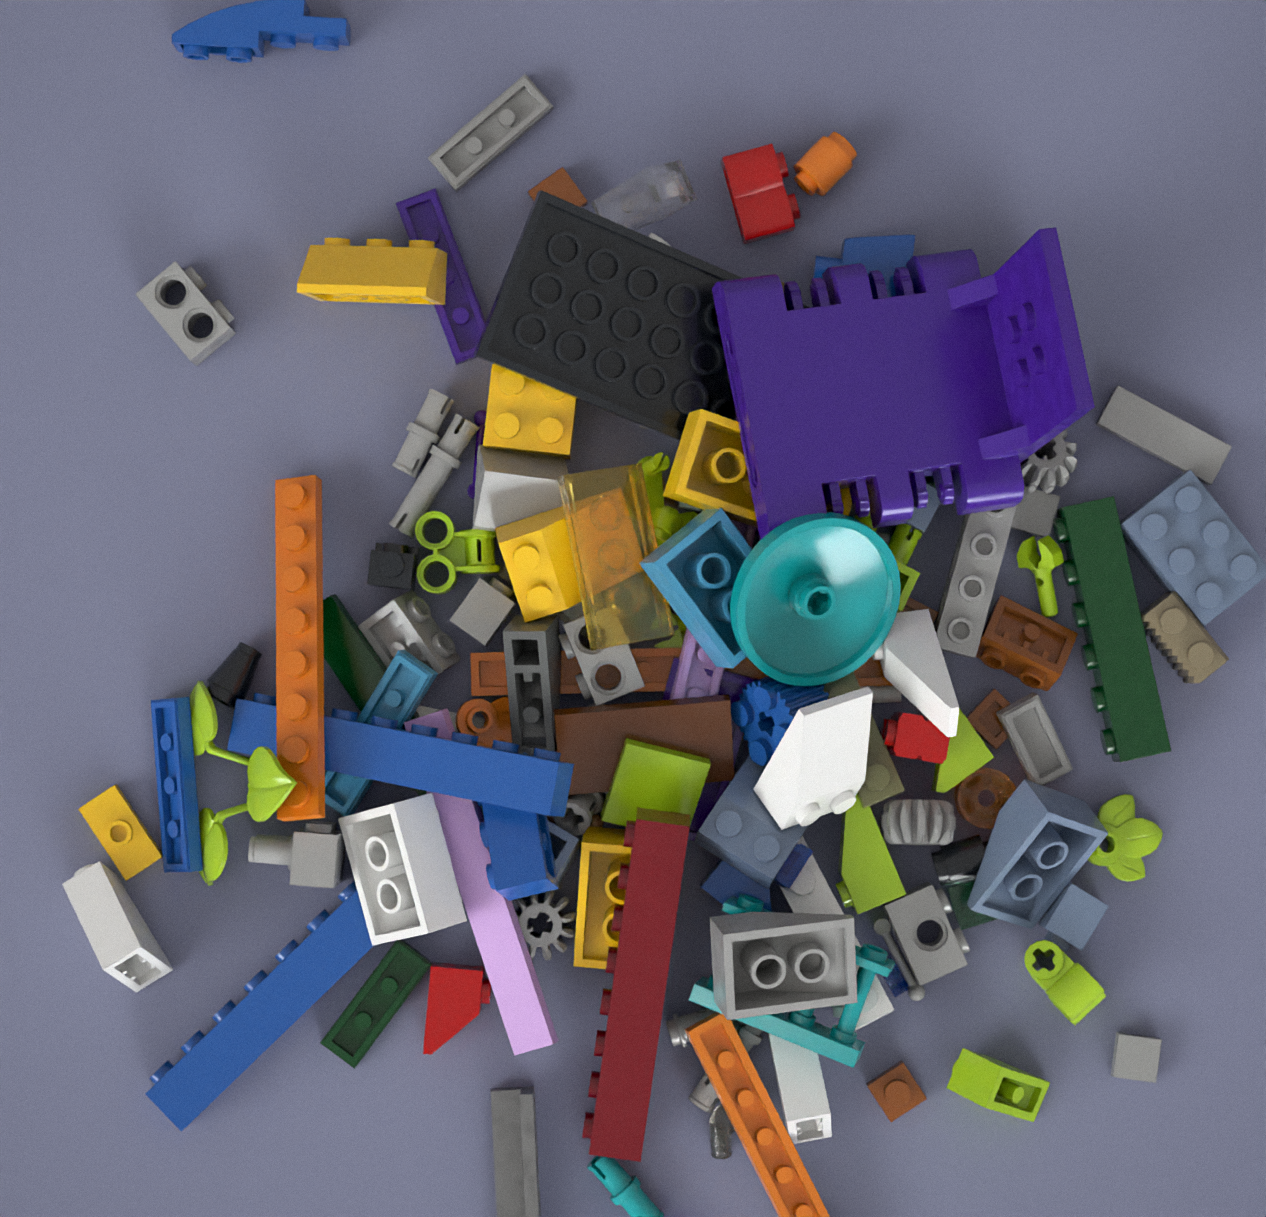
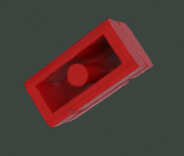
M895 712L893 716L891 715V719H883L880 734L883 738V745H886L890 755L939 764L946 760L950 737L941 732L927 717Z

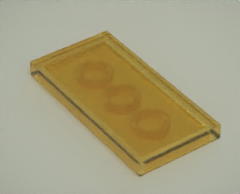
M638 463L572 473L557 477L591 651L675 635L669 603L639 564V562L658 548L642 464Z

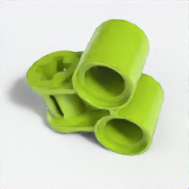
M438 511L427 512L417 521L415 527L417 540L422 546L433 551V555L423 559L417 568L418 582L426 591L437 595L448 593L455 587L458 573H500V566L495 563V538L497 537L495 531L468 529L457 532L453 521L447 515ZM434 520H441L447 525L448 532L446 538L436 544L428 542L424 534L427 524ZM479 542H481V555H482V560H481L480 562H479V550H478V543H479ZM435 563H443L449 570V579L444 585L439 587L431 586L426 579L428 568Z
M1046 940L1036 941L1027 949L1024 961L1029 974L1045 991L1049 1000L1074 1026L1106 997L1104 989L1078 962L1074 963L1053 942ZM1039 954L1045 957L1054 954L1055 956L1052 959L1055 966L1054 969L1050 972L1046 968L1037 971L1036 969L1039 964L1036 957Z

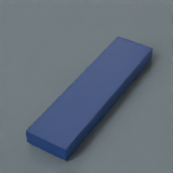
M190 697L151 700L164 873L202 871Z

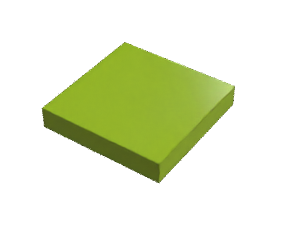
M626 738L601 812V820L626 827L627 820L636 821L637 808L639 807L689 814L691 825L711 766L710 759Z

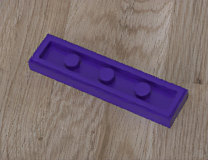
M436 188L397 202L396 206L409 240L434 241L435 248L447 253L445 305H434L456 365L477 358L473 355L486 320Z

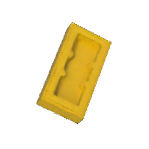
M117 784L78 809L125 881L131 879L163 857L162 851Z

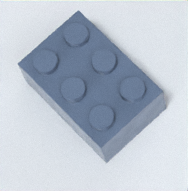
M1191 469L1177 475L1120 521L1124 541L1166 593L1175 591L1203 626L1207 625L1266 577V563Z

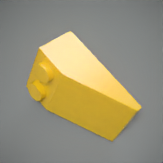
M620 488L495 528L498 544L525 623L566 610L644 570L639 564L642 561V557Z
M589 826L583 834L573 967L606 969L609 947L618 948L620 932L611 931L615 905L624 906L626 890L617 889L621 862L630 864L632 848L623 846L626 829Z

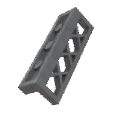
M535 1087L491 1089L497 1217H541Z

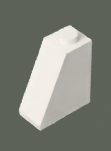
M99 861L80 868L75 872L74 877L62 884L105 972L133 991L138 992L173 970L116 873Z
M767 1033L786 1130L793 1144L832 1137L831 1112L818 1053Z

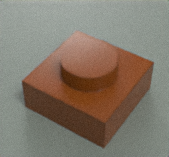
M902 1060L866 1083L890 1122H893L927 1099Z

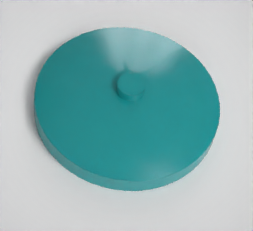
M827 512V514H808L781 524L769 532L751 550L734 582L730 602V618L733 633L739 647L758 669L774 680L785 684L816 686L838 680L863 665L878 650L892 628L897 615L901 593L897 562L889 546L876 532L859 520L847 515Z

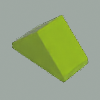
M960 708L957 734L950 737L947 758L942 764L935 763L931 790L935 792H947L995 758Z

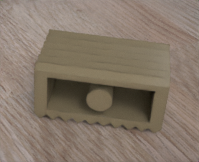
M1175 591L1164 593L1140 612L1143 627L1146 630L1145 635L1151 636V643H1157L1156 649L1162 650V656L1167 657V663H1173L1172 670H1178V676L1184 677L1183 683H1201L1229 660L1227 655Z

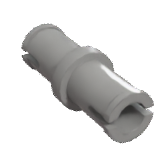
M429 389L428 395L414 423L409 422L406 428L409 433L391 466L417 478V473L431 445H437L440 439L437 433L451 405L454 403L453 399L433 389Z

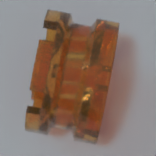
M981 767L955 786L953 799L956 810L963 820L973 826L992 829L999 811L1016 790V786L1009 776L1003 772ZM982 790H989L995 796V800H991L987 807L982 806L978 801V795Z

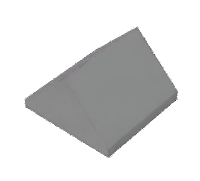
M479 444L472 529L495 531L496 527L566 505L571 480L565 458L488 448Z

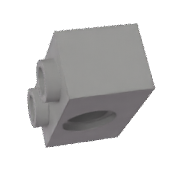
M925 882L905 891L906 895L882 904L913 977L920 986L968 965L964 954L969 952L970 949L960 927L952 930L946 916L947 913L952 912V908L942 887L935 890L931 883ZM926 920L936 921L939 926L937 938L930 943L920 942L917 937L919 925Z

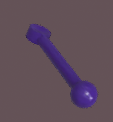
M486 410L477 411L473 417L479 430L476 433L473 482L467 489V494L472 499L475 497L477 451L479 444L483 445Z

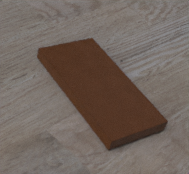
M729 694L554 710L557 752H561L560 761L574 764L569 795L609 792L626 738L710 759L711 766L705 783L732 781L735 777Z

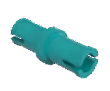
M595 1156L588 1163L587 1168L589 1171H592L611 1193L610 1200L616 1206L621 1205L631 1217L664 1216V1213L656 1207L640 1188L641 1181L635 1175L630 1177L615 1158Z

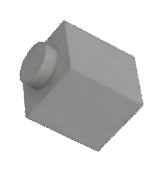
M494 577L489 583L479 578L450 621L483 645L488 646L517 605L509 599L514 591Z

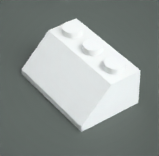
M433 793L338 818L372 946L428 934L467 921Z

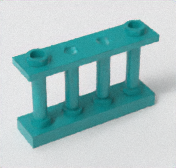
M739 894L738 898L731 896L724 902L721 910L729 914L772 912L763 908V901L746 894ZM863 943L862 947L855 945L856 965L859 966L856 974L857 1003L845 1004L838 1025H832V1028L815 1022L816 1017L813 1015L815 1008L739 1018L736 1020L854 1068L860 1059L866 1043L856 1039L857 1033L854 1030L875 974L888 977L896 961L887 958L888 952L868 943ZM710 975L709 978L701 977L694 984L689 1001L723 1014L714 1002L713 975Z

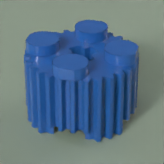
M767 676L747 684V687L742 689L743 693L739 695L741 700L735 701L731 705V717L734 723L740 727V731L744 732L743 739L748 741L749 754L753 762L760 766L768 764L800 708L827 700L829 694L823 691V684L795 686L782 683Z

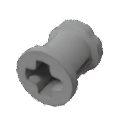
M603 792L568 795L565 816H554L556 825L571 835L578 836L584 834L592 823V815H596L601 811L604 805Z

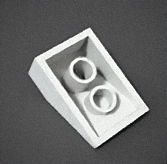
M868 686L800 708L797 711L753 789L781 830L800 824L802 827L816 821L820 816L831 812L841 814L851 808L856 802L855 796L864 783L866 776L873 692Z

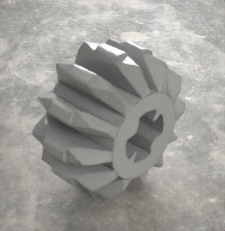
M1067 429L1020 463L1023 480L1028 483V493L1034 492L1039 485L1047 495L1053 491L1055 485L1062 487L1070 479L1069 473H1072L1077 467V459L1073 457L1077 450V443L1064 441L1068 436Z
M890 800L884 804L883 815H881L883 839L889 844L947 845L953 841L954 830H956V817H954L953 805L943 800Z
M555 890L547 891L544 900H539V894L531 895V903H528L524 897L514 899L515 904L522 910V912L516 910L515 912L525 942L530 944L528 951L531 960H533L536 954L537 947H542L544 959L550 960L552 958L550 944L552 943L560 952L564 953L567 950V945L559 935L568 938L575 937L576 930L564 926L563 923L576 920L577 914L573 911L561 914L560 910L567 906L569 899L567 896H564L554 905L551 903ZM539 912L549 915L547 922L552 921L553 923L552 929L545 928L542 934L533 932L532 930L535 925L529 926L528 923L529 917L537 918Z

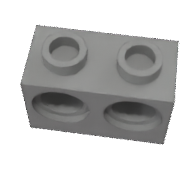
M175 261L135 295L187 358L198 366L236 334L229 325L235 318L219 299L213 303L209 301L201 291L208 285L191 265L184 270ZM176 284L184 285L186 289L184 300L177 305H169L166 301L168 289ZM203 317L212 318L214 327L211 334L205 338H196L193 333L195 322Z
M612 603L563 623L566 632L558 636L568 660L576 657L582 673L575 675V678L585 700L593 697L596 706L645 686ZM587 624H597L604 631V641L596 648L585 647L579 640V632ZM611 664L620 670L621 679L615 687L604 688L597 683L595 674L601 666Z

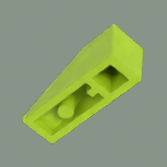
M856 794L854 805L842 813L838 872L842 881L836 883L835 886L844 907L847 908L852 905L854 911L857 914H861L906 895V892L870 806L863 809Z

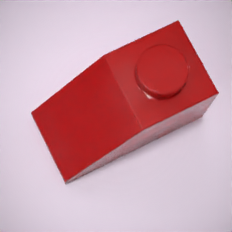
M433 962L430 969L423 1054L432 1055L480 1014L482 1004H490L492 987L489 978L484 977V966Z

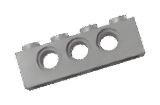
M1017 505L1011 508L964 515L938 608L939 613L934 623L942 651L966 658H976Z

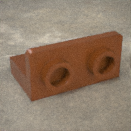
M1000 595L982 632L976 657L981 659L990 668L1001 669L1019 678L1028 687L1048 691L1062 675L1078 633Z

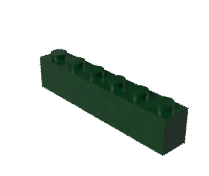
M1112 496L1062 507L1057 510L1058 518L1053 519V530L1057 543H1064L1068 560L1062 563V569L1067 586L1073 585L1077 602L1071 605L1076 627H1083L1086 645H1081V654L1086 670H1092L1096 687H1092L1090 692L1095 712H1102L1106 729L1100 730L1105 755L1111 754L1114 762L1121 763L1171 752L1115 498Z

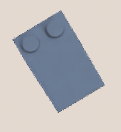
M749 755L698 830L694 842L766 889H769L809 825L802 827L800 824L781 830L753 790L767 764L760 766L753 762Z
M1024 779L998 813L967 903L968 907L972 911L1032 929L1108 835L1107 830L1084 800Z

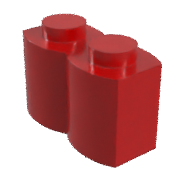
M771 143L722 157L721 165L743 243L748 244L794 231V220L800 218V211L795 194L787 195L783 184V178L789 177L783 152L775 153Z

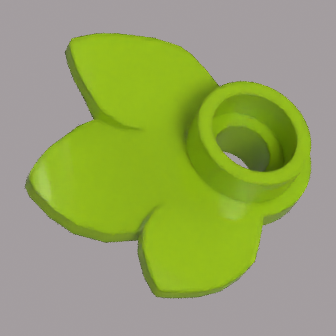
M1119 795L1106 801L1100 807L1097 816L1108 832V835L1105 837L1108 841V850L1103 852L1099 845L1088 858V861L1096 866H1106L1110 873L1118 880L1126 882L1136 881L1145 877V866L1141 857L1157 849L1163 832L1154 822L1144 818H1135V802L1132 795Z

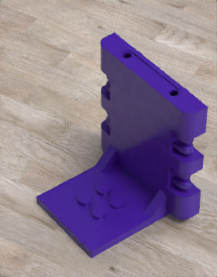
M1056 227L1039 229L994 274L981 278L977 257L972 249L912 256L906 263L907 268H895L893 276L895 297H888L885 280L881 271H869L868 274L862 263L828 267L822 274L823 279L821 277L811 279L810 295L813 307L805 309L797 282H785L783 293L782 284L777 274L717 281L715 283L712 293L736 417L739 423L760 540L776 527L796 517L817 513L827 514V512L843 514L844 507L840 489L849 488L853 510L859 518L869 516L870 511L873 528L905 524L912 518L914 507L917 509L927 508L928 491L926 489L925 476L933 475L937 496L943 505L953 504V500H955L957 515L1011 508L1022 501L1024 496V480L1020 463L1095 407Z

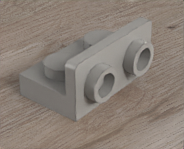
M413 590L393 599L358 626L386 668L389 667L397 651L403 649L436 671L438 675L461 660L452 639L441 631L432 618L427 603L418 597Z

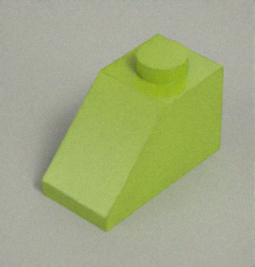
M963 1048L959 1058L953 1065L952 1075L946 1088L984 1108L1034 1122L1050 1082L990 1056Z

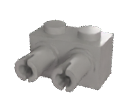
M311 820V822H306L305 827L294 831L291 836L265 834L251 836L248 861L288 865V870H290L289 885L335 888L343 882L346 846L341 830H336L337 822Z

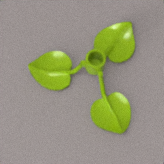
M197 681L189 696L194 756L202 755L206 749L212 755L248 766L247 776L249 782L247 786L249 789L246 803L218 811L216 815H214L211 808H203L199 812L203 870L198 872L208 886H213V881L221 875L228 856V839L225 828L222 825L223 821L229 816L249 811L252 819L257 822L267 820L285 801L297 784V781L283 769L275 754L266 746L257 747L250 758L218 748L213 742L218 730L216 709L204 682Z

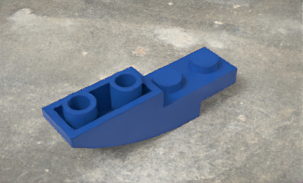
M260 0L234 5L201 17L172 34V44L178 52L183 53V57L192 60H208L209 54L226 55V60L249 63L252 62V57L264 58L265 41H270V45L277 48H295L296 43H312L313 48L317 50L337 51L339 50V45L350 46L351 27L346 18L309 16L310 9L305 0Z

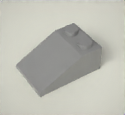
M747 912L710 917L714 1002L727 1020L857 1003L855 925L852 915Z

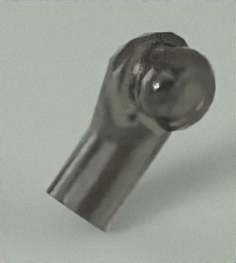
M722 1103L715 1108L709 1117L711 1156L716 1159H726L733 1154L731 1135L735 1129Z

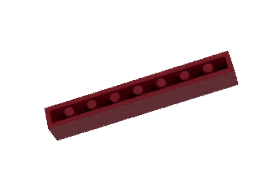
M638 807L636 821L627 820L623 846L631 847L632 850L630 864L621 862L617 889L626 890L624 906L615 905L611 931L620 932L618 948L609 947L605 973L614 974L612 989L603 988L600 1015H607L608 1019L606 1031L597 1030L594 1056L602 1057L600 1072L591 1071L588 1097L596 1098L594 1113H585L582 1138L590 1139L589 1155L641 1162L690 827L689 814Z

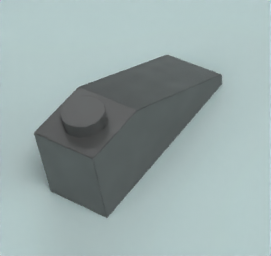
M516 615L503 630L512 743L520 744L518 753L526 752L528 755L533 756L534 748L557 752L554 710L560 709L562 658L561 644L558 636L560 635L558 615H547L526 623L523 615Z

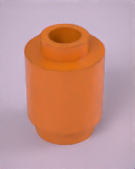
M832 132L828 137L822 136L793 166L797 174L794 180L808 195L813 196L814 193H817L820 196H825L853 167L852 161L857 157V153L853 146L837 132Z

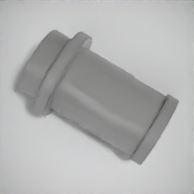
M706 1008L678 1017L677 1013L673 1014V1019L666 1021L673 1046L682 1044L683 1048L687 1047L686 1042L690 1040L684 1029L716 1011Z

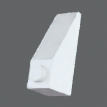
M929 609L897 613L892 628L881 646L872 655V659L880 660L884 677L947 737L956 736L959 704Z

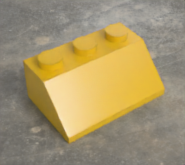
M324 238V245H310L297 282V293L318 301L445 305L447 253L435 248V242L428 240H409V247H392L393 241L387 239H367L366 246H350V239Z

